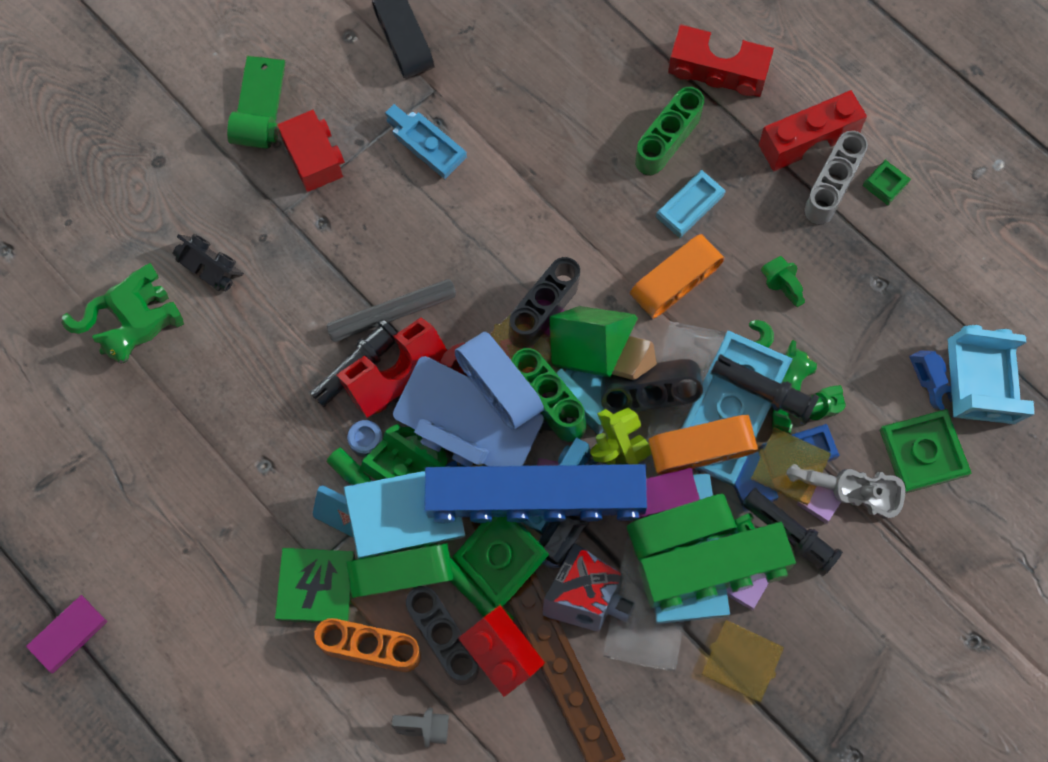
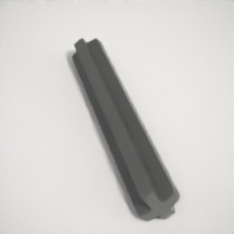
M446 279L329 322L327 324V331L331 340L336 342L377 327V322L380 319L390 322L452 299L456 296V290L452 281Z

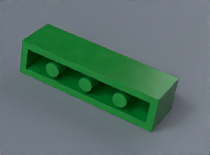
M781 521L641 559L638 569L650 609L661 607V611L664 612L681 607L683 605L682 600L696 597L697 602H702L717 597V591L731 587L732 592H739L753 586L752 581L766 578L767 583L782 580L788 577L787 572L794 567L796 561Z

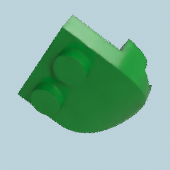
M397 424L385 431L383 440L362 460L360 469L375 480L422 472L425 471V467H445L448 458H446L443 447L440 452L433 450L421 443L423 437L414 433V428H400V425Z

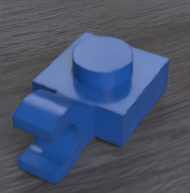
M920 350L910 355L909 358L921 386L926 387L929 392L932 407L935 410L945 409L942 403L944 393L948 395V399L952 402L951 386L946 385L949 381L945 374L947 370L945 362L936 351Z

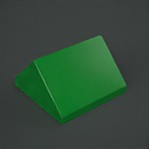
M577 306L550 316L552 365L557 368L611 377L638 317L635 314Z

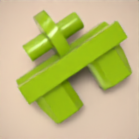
M626 408L613 414L609 410L604 409L597 413L604 433L598 434L595 437L597 444L590 451L594 461L605 462L606 465L639 464L651 455L650 446L644 437L638 435L631 440L628 438V434L641 427L639 417L633 410Z

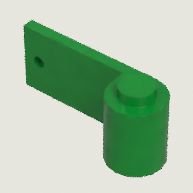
M247 56L237 112L230 114L228 121L227 137L229 144L269 149L272 143L277 142L279 129L276 118L286 64L285 60Z

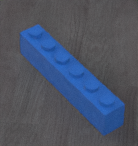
M646 464L425 467V512L428 518H434V522L453 523L456 521V517H470V521L476 523L491 522L492 517H507L509 522L529 521V516H543L544 521L548 522L565 521V516H580L582 521L602 520V515H617V520L634 521L639 519V515H645L647 510Z

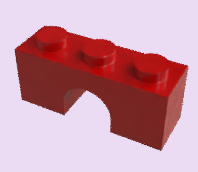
M680 24L670 56L669 74L675 75L682 80L692 79L700 81L714 88L723 87L735 90L745 96L754 95L761 97L774 48L743 40L740 51L735 56L720 58L714 55L709 48L711 32Z
M849 90L764 126L758 146L774 172L802 160L805 152L820 141L827 140L830 147L836 145L843 133L847 131L861 132L867 115L853 91Z
M422 317L393 336L400 349L399 359L393 367L387 370H378L373 362L366 356H363L336 375L355 406L367 418L372 414L382 412L389 402L402 395L419 358L426 356L440 363L443 355L448 351L434 326Z

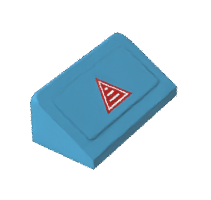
M323 485L319 486L313 508V517L353 537L345 496Z

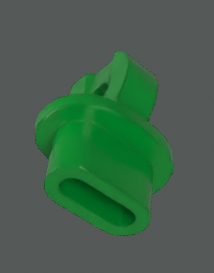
M779 256L766 263L761 268V272L767 278L766 285L769 289L777 291L781 289L785 296L798 308L805 303L803 287L795 277L798 267L795 263H788L782 256Z
M842 386L826 387L815 393V395L819 396V399L809 418L817 421L826 416L832 417L842 412L846 407Z

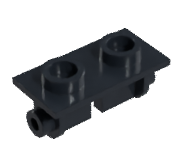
M197 234L192 236L177 235V238L184 243L174 248L173 255L176 257L175 260L194 274H197L201 266L204 265L205 268L199 278L217 291L223 290L226 292L231 288L233 281L230 278L232 275L243 276L244 273L235 267L236 261L222 252L216 254L209 249L211 244Z

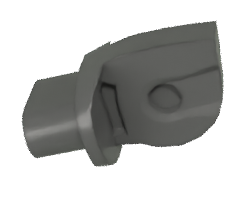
M428 708L423 717L393 715L392 728L401 735L423 736L425 748H429L430 743L447 744L449 715L433 713V708Z

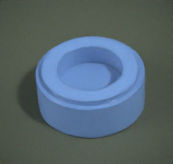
M362 420L351 426L348 431L347 440L355 454L366 457L383 440V435L376 423Z

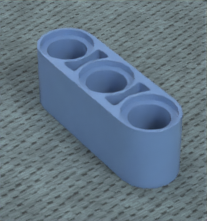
M482 332L455 349V357L463 371L511 430H515L544 410L542 401L536 391L489 333Z

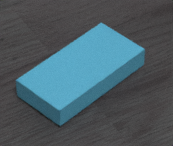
M701 170L657 211L656 218L681 238L725 195L726 190Z

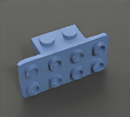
M426 356L419 358L393 411V416L396 420L414 428V433L423 437L421 440L422 444L439 452L442 447L453 452L452 459L467 467H472L473 463L477 465L485 464L487 466H523L544 423V416L539 413L515 430H511L469 377Z

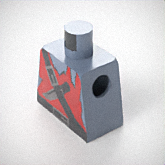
M574 544L544 598L542 615L593 631H599L608 614L627 623L636 602L618 595L623 578L619 571L579 545Z

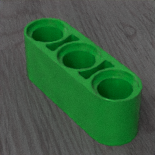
M694 87L680 89L640 138L637 144L635 165L641 173L645 175L658 174L697 126L704 106V96L698 89ZM682 106H691L694 109L686 110ZM664 129H672L676 133H666ZM653 152L657 156L648 157L644 153Z
M523 348L517 351L511 361L520 372L527 367L535 368L530 373L521 372V374L540 397L544 407L541 414H543L546 423L563 441L574 442L575 438L581 439L586 432L585 411L582 403L539 352L531 348ZM546 392L556 393V395L551 398L542 397V395ZM566 417L577 418V420L571 424H566L562 422V420Z
M717 494L636 520L627 525L626 529L637 560L640 562L644 558L723 537L736 531L737 526L725 494Z
M447 543L346 562L352 598L454 579Z

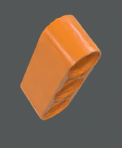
M699 234L638 281L631 289L630 295L652 319H655L714 273L724 262L725 257L703 234Z
M749 415L734 416L665 432L648 439L657 475L741 458L758 451Z
M330 618L323 620L315 630L314 638L316 644L326 655L398 672H410L421 661V651L417 641L407 634ZM331 630L342 632V639L335 646H327L324 643L325 635ZM367 637L377 639L378 646L373 653L363 654L359 651V645L363 639ZM399 646H411L414 649L412 658L406 662L397 661L394 658V653Z

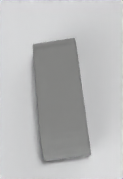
M847 131L839 137L816 180L804 209L805 216L812 223L825 224L835 214L868 147L867 139L860 132ZM844 149H850L855 154H849ZM830 175H837L842 180H834ZM815 201H823L829 207H821Z

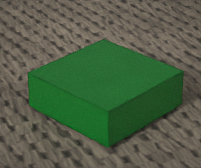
M885 159L864 181L863 187L889 206L909 184L911 179Z

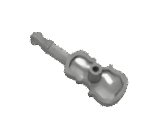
M796 464L790 466L786 472L792 482L799 479L806 484L833 490L839 502L851 503L859 506L861 503L868 508L870 515L877 514L881 517L892 518L900 513L904 504L905 485L903 481L897 476L884 475L883 472H877L873 478H869L865 472L843 469L837 476L814 470H802Z

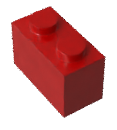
M314 109L277 124L282 141L307 192L343 178L340 165L345 163L344 158L337 145L331 146L328 138L332 137L325 119L318 120Z
M501 605L458 638L503 697L525 682L545 664Z

